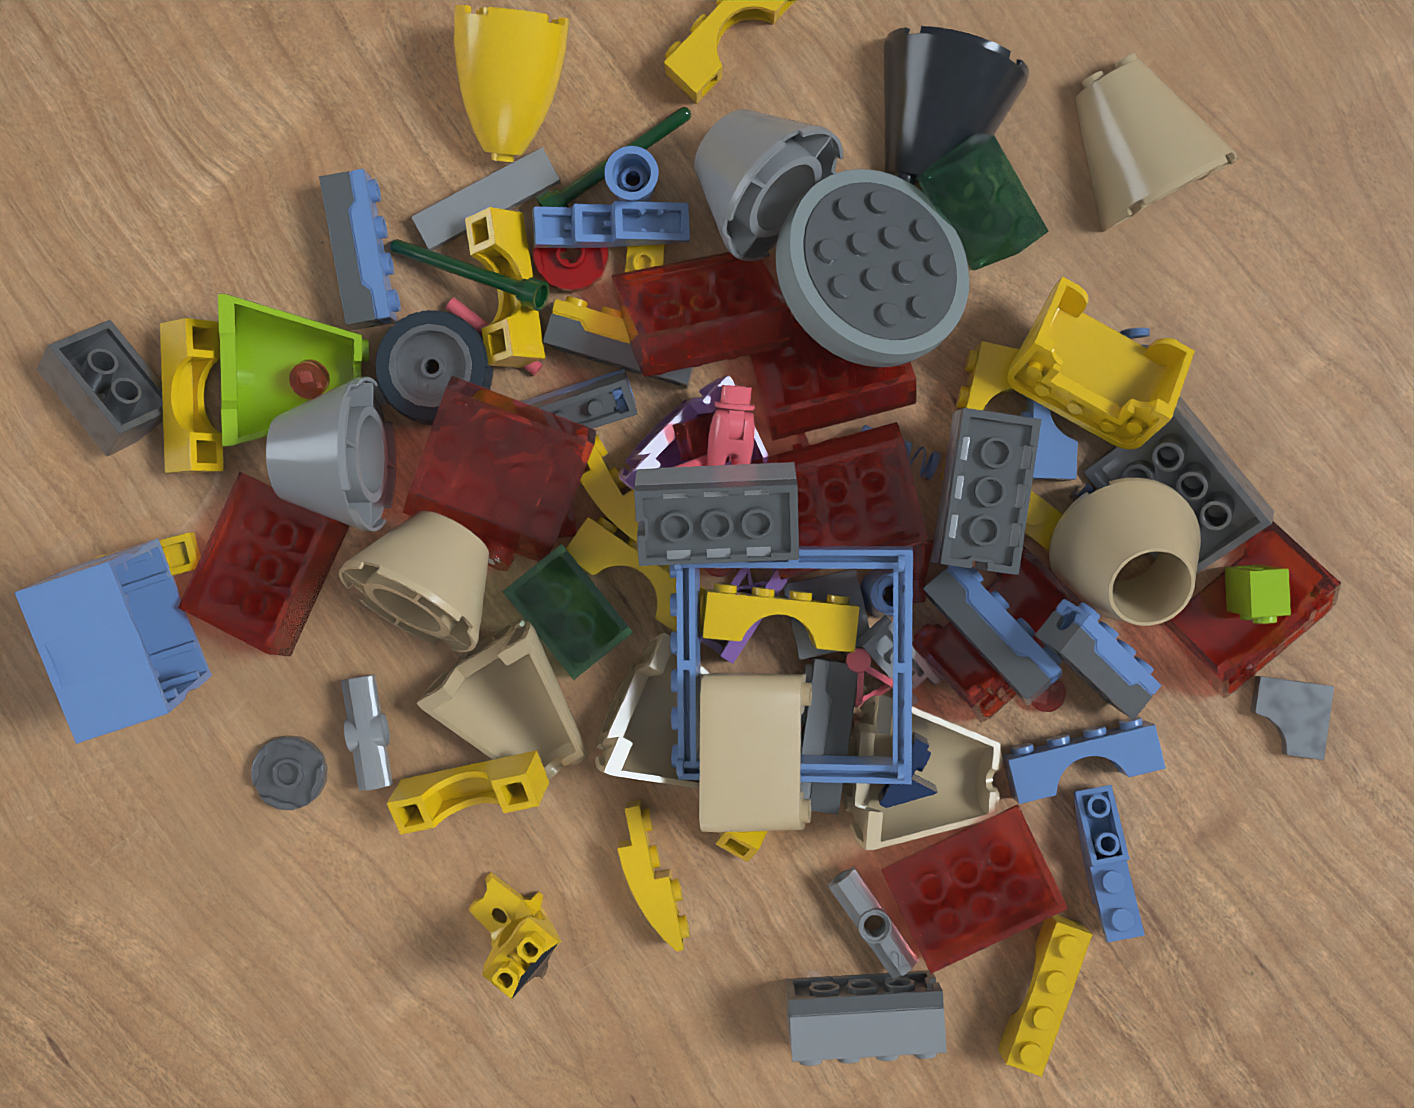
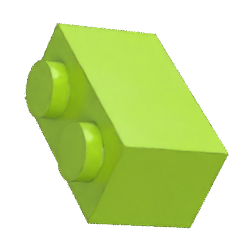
M1263 564L1225 567L1227 611L1240 614L1241 620H1253V623L1257 624L1276 623L1277 616L1291 615L1289 569Z

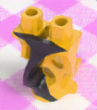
M490 872L485 878L487 885L485 895L475 899L469 906V911L491 933L492 949L483 964L482 976L512 1000L534 977L542 979L546 975L549 958L562 941L542 907L544 895L538 891L531 898H525ZM499 908L503 910L507 920L499 921L492 914L493 909Z

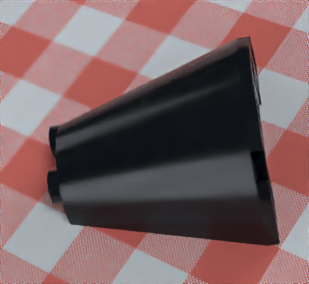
M921 26L920 33L909 34V28H899L890 32L884 43L885 173L901 178L912 185H915V182L929 185L928 191L936 196L950 197V194L957 195L1025 87L1029 76V69L1023 60L1017 59L1016 63L1010 60V50L973 34L931 26Z

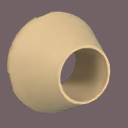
M1146 478L1116 479L1109 481L1110 485L1100 488L1091 494L1088 492L1084 493L1061 516L1050 542V568L1061 592L1077 607L1083 602L1094 609L1100 616L1130 624L1151 626L1166 622L1175 617L1185 608L1192 597L1201 544L1199 523L1188 502L1173 488ZM1159 551L1155 562L1144 573L1132 579L1115 581L1119 571L1130 560L1144 553Z
M419 511L347 560L340 568L339 577L344 586L350 589L353 584L362 593L358 599L361 603L403 631L433 645L436 644L438 639L453 643L450 650L457 652H470L478 643L489 551L475 534L459 523L434 512Z

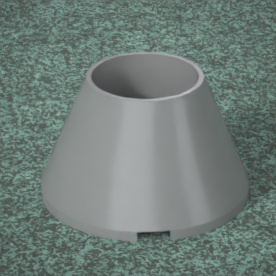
M739 109L730 112L717 121L704 136L698 147L694 169L726 248L736 258L743 261H757L769 257L770 254L767 251L777 245L781 227L792 207L811 187L824 178L837 173L835 171L837 158H843V149L838 137L827 128L761 112Z
M357 377L278 415L270 425L266 443L268 475L273 490L279 498L365 532L378 531L386 523V520L381 519L384 509L392 508L396 483V446L393 423L385 422L381 405H387V401L374 379L370 377Z

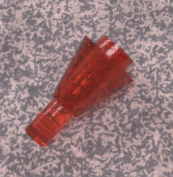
M924 533L905 534L904 540L897 542V546H912L913 548L912 603L926 602L923 588L925 587V578L928 573L934 541L926 539V534Z

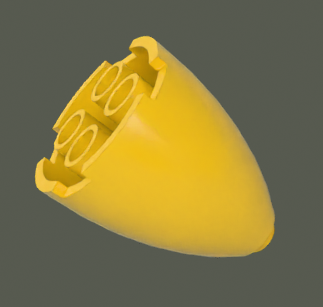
M455 5L454 47L460 91L473 131L484 152L492 153L491 160L514 162V155H522L545 120L561 77L567 47L568 18L558 17V19H552L551 23H549V16L545 13L499 7H480V9H476V14H471V6Z

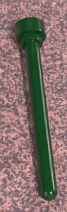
M681 107L626 146H638L647 150L689 121L691 118L690 109ZM609 157L561 191L555 189L550 192L547 190L538 196L536 200L540 207L569 208L568 204L605 179V166Z
M395 239L390 243V250L394 254L516 295V299L521 302L522 306L532 310L540 311L548 300L549 284L546 281L534 277L524 278L519 281L399 239Z

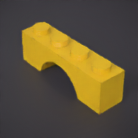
M717 0V7L709 16L703 14L694 22L690 29L692 33L683 43L681 41L675 42L668 49L664 56L666 59L664 61L665 74L698 104L722 79L723 66L719 59L717 48L724 33L733 25L745 20H762L774 25L797 0Z
M489 207L465 218L469 250L472 257L480 261L487 270L519 281L524 278L533 277L523 213ZM497 289V314L489 325L481 328L488 365L520 368L545 359L538 311L522 306L521 302L516 299V295Z
M182 318L160 323L165 473L200 474L224 471L222 433L217 431L209 422L204 405V388L207 376L213 365L220 359L219 322Z
M984 341L977 344L975 350L969 349L964 366V371L969 372L967 386L960 387L956 407L983 411L985 405L992 397L1014 390L1007 382V374L1020 349ZM946 458L942 465L940 480H943Z
M599 516L596 521L588 517L563 552V555L592 575H597L609 567L618 565L629 566L639 570L651 581L656 591L657 612L655 619L672 631H677V616H671L670 614L671 593H676V578L670 577V565L639 566L638 543L635 540L629 538L625 542L614 534L618 528L602 516ZM700 585V619H701V615H702L703 596H704V589H705V588H704L703 586H701V585Z
M714 583V589H704L700 635L702 638L742 641L747 630L755 622L766 616L780 614L798 619L805 627L810 642L815 648L855 652L860 607L854 603H849V596L827 594V600L812 599L811 592L790 590L789 597L775 596V589L765 587H752L751 593L736 592L737 585Z
M535 750L401 779L387 801V806L400 835L435 828L451 814L477 804H497L501 807L503 813L538 807L549 785V779L539 754Z
M1047 911L1035 944V966L1028 992L1018 1011L1010 1015L998 1048L1007 1065L1040 1077L1043 1076L1093 935L1082 923Z

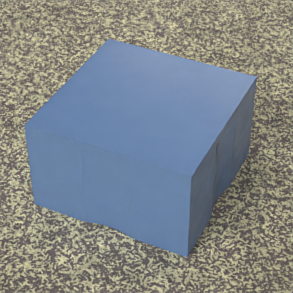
M158 538L72 566L14 592L76 744L168 714L185 700L189 691L199 688L212 676L193 626L184 609L174 577L171 576L169 564Z

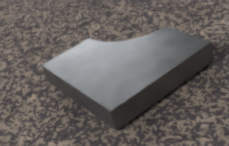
M1256 675L1251 712L1266 717L1275 725L1282 739V753L1290 756L1324 760L1334 686Z

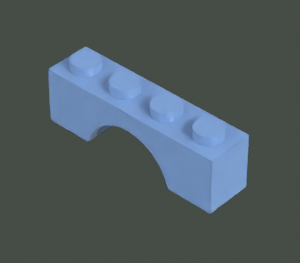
M1027 397L1026 411H1022L1021 416L1042 419L1033 480H1075L1078 442L1064 435L1056 427L1052 420L1050 409Z
M1136 717L1134 721L1127 718L1119 721L1120 727L1106 730L1105 726H1094L1084 729L1083 736L1070 739L1068 734H1063L1046 739V745L1033 748L1032 743H1025L1011 747V753L1002 755L1012 799L1022 804L1055 796L1058 782L1065 769L1076 760L1088 756H1101L1109 759L1120 773L1128 777L1166 769L1155 724L1145 720L1142 721L1141 717Z

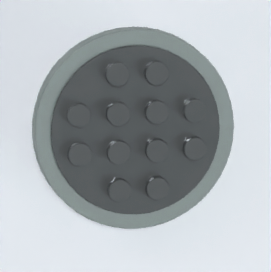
M854 169L838 172L824 178L798 199L786 217L778 236L776 271L780 288L788 307L799 324L814 340L845 360L871 367H893L911 362L936 348L952 332L964 312L969 293V270L966 254L955 228L931 198L914 185L894 175L875 170Z

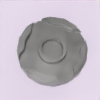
M287 735L270 741L258 751L252 763L251 779L254 787L256 786L260 794V798L266 804L280 810H295L310 804L321 794L327 782L328 766L324 754L315 743L301 736Z

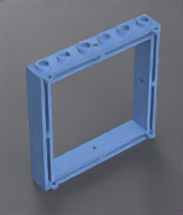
M799 546V560L670 565V577L676 578V593H671L670 614L671 616H677V631L671 632L670 639L671 654H677V669H672L671 691L677 692L678 706L672 707L671 712L672 730H678V745L672 746L671 760L672 767L676 768L678 779L700 780V568L893 569V757L801 755V782L912 783V546Z

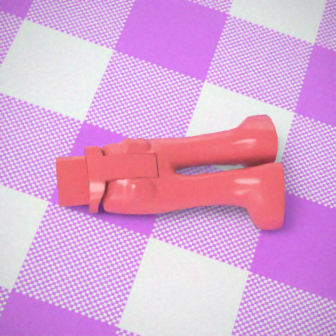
M722 385L720 401H715V407L718 410L715 411L712 423L710 424L706 466L725 465L728 456H731V465L750 464L754 447L755 424L753 413L747 410L753 411L755 405L750 404L752 387Z

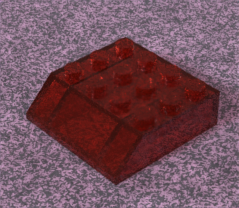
M451 376L419 461L402 513L413 516L419 511H430L443 515L467 528L482 542L544 564L555 545L595 445L596 430Z

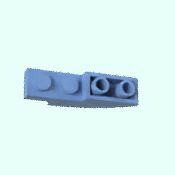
M1112 785L1073 792L1078 833L1092 903L1097 908L1104 941L1109 943L1145 936L1127 860H1130Z

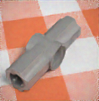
M375 674L341 680L347 719L344 722V735L349 751L353 752L359 791L391 786L393 781L387 750L390 742V733L387 718L384 713H381Z
M855 867L844 870L834 877L828 884V887L858 928L861 937L867 941L891 977L894 979L912 970L915 964L919 962V958ZM871 915H878L883 918L881 926L875 930H869L864 927L865 920Z

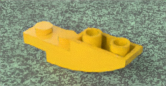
M584 431L575 435L573 438L591 469L579 476V480L600 510L620 530L637 542L639 521L636 522L634 490L623 495L620 489L626 487V485L620 480L617 468L614 467L609 470L603 456L607 455L608 452L598 434L591 437L588 431Z
M641 800L627 802L625 813L631 839L619 841L617 849L628 885L640 909L653 928L676 952L683 951L684 938L690 937L687 916H679L677 902L683 901L679 878L672 879L670 869L655 871V868L661 867L657 845L650 846L648 831H653L650 809H643Z

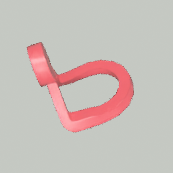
M856 648L855 652L848 653L846 657L847 667L850 671L857 673L855 708L862 706L868 698L882 695L893 689V679L869 667L871 657L866 650ZM865 673L885 683L880 688L863 696Z

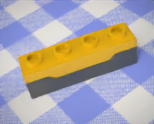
M567 296L565 301L555 299L552 309L553 313H551L543 340L546 347L616 368H625L626 371L688 388L700 349V341L694 339V333L680 328H674L672 333L658 329L659 323L642 317H638L637 322L623 319V312L609 307H602L601 312L587 308L588 302L571 296Z

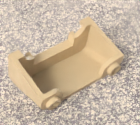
M710 673L703 676L700 692L699 823L702 832L803 830L805 823H810L811 800L804 799V793L801 791V714H803L805 706H811L812 684L806 683V674Z

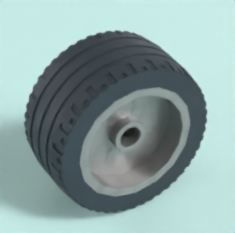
M427 310L407 315V317H403L394 326L390 327L385 337L382 338L379 350H377L375 360L376 376L384 397L396 411L418 423L444 426L462 421L479 409L490 391L493 380V366L488 365L483 338L468 322L454 314ZM435 362L439 363L438 372L430 374L429 372L434 370L432 365Z

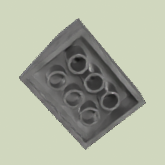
M1180 396L1172 419L1141 447L1128 450L1114 446L1084 471L1097 489L1110 485L1109 481L1116 479L1146 478L1161 482L1178 492L1193 509L1200 527L1201 544L1197 573L1271 525L1273 521L1274 510ZM1159 551L1149 553L1156 560Z

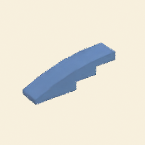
M614 201L612 205L574 204L572 208L534 207L532 210L533 248L623 247L690 241L689 203Z

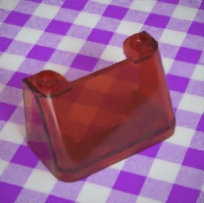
M1272 521L1271 525L1245 541L1247 546L1244 549V555L1231 566L1263 564L1289 569L1291 615L1277 616L1276 623L1257 624L1253 623V620H1241L1240 614L1227 611L1224 571L1189 600L1180 613L1172 619L1160 623L1165 632L1223 698L1233 694L1329 613L1338 600L1341 582L1274 521Z
M1024 545L1019 575L996 572L998 578L986 588L989 593L996 590L1010 606L1006 611L1016 621L1020 617L1024 619L1035 633L1038 632L1050 615L1057 610L1056 608L1063 599L1077 607L1082 602ZM950 622L944 627L939 623L933 626L926 624L915 634L914 641L912 642L914 649L979 722L990 719L1017 695ZM1036 636L1032 637L1042 649L1046 646Z

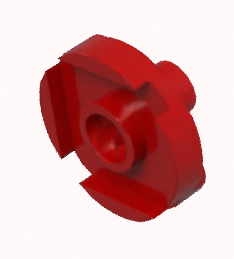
M608 247L575 248V250H582V255L576 258L575 263H569L568 259L561 258V253H565L567 248H533V256L540 275L551 287L566 292H579L590 288L603 278L609 260Z

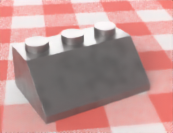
M111 320L47 345L37 371L107 457L138 442L163 421L162 382Z

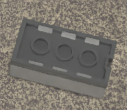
M962 408L953 412L931 557L932 563L972 568L973 561H977L976 569L1019 575L1042 419Z
M794 462L644 468L636 470L634 498L636 522L639 521L637 532L639 566L799 560L798 487Z
M932 970L909 971L905 975L894 979L889 973L785 979L788 1038L792 1062L799 1061L801 1065L814 1066L821 1064L822 1060L837 1059L840 1063L849 1064L859 1062L860 1058L876 1057L880 1061H893L899 1058L898 1055H914V1057L919 1059H930L936 1057L937 1053H947L943 990L940 984L936 982V977Z

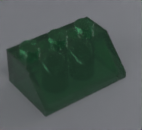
M974 134L916 177L939 215L956 230L962 242L968 266L972 271L1019 254L1049 232L995 135Z
M560 544L502 591L526 622L529 621L532 624L539 638L573 680L633 633L563 544Z

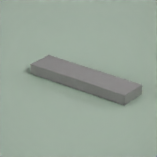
M543 147L411 217L428 249L433 251L467 233L465 218L489 207L511 210L560 184L561 181Z

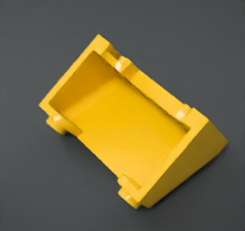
M1062 276L1052 288L1007 374V382L1019 393L1114 446L1128 450L1137 449L1172 419L1195 350L1173 338L1157 339L1146 348L1083 313L1089 301L1088 294L1081 286Z

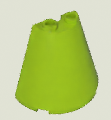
M218 293L222 446H233L268 435L273 419L278 415L357 377H368L361 376V362H369L368 339H362L361 334L230 294ZM311 368L314 381L302 382L299 370ZM323 380L324 386H319L317 381Z

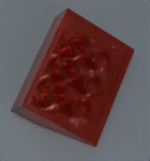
M725 252L611 275L632 351L643 377L662 375L666 372L699 367L723 360H733L746 355L770 352L790 346L791 310L762 259L743 261L736 258L731 252Z
M793 314L742 327L772 441L914 405L917 402V379L911 362L893 367H871L845 360L814 340L803 329Z
M898 422L750 462V464L794 462L798 487L799 546H914L929 542ZM777 568L781 580L822 570L821 568Z
M239 471L178 608L266 654L291 656L350 526L285 501L277 496L271 484Z
M1018 804L881 869L930 974L1068 909Z

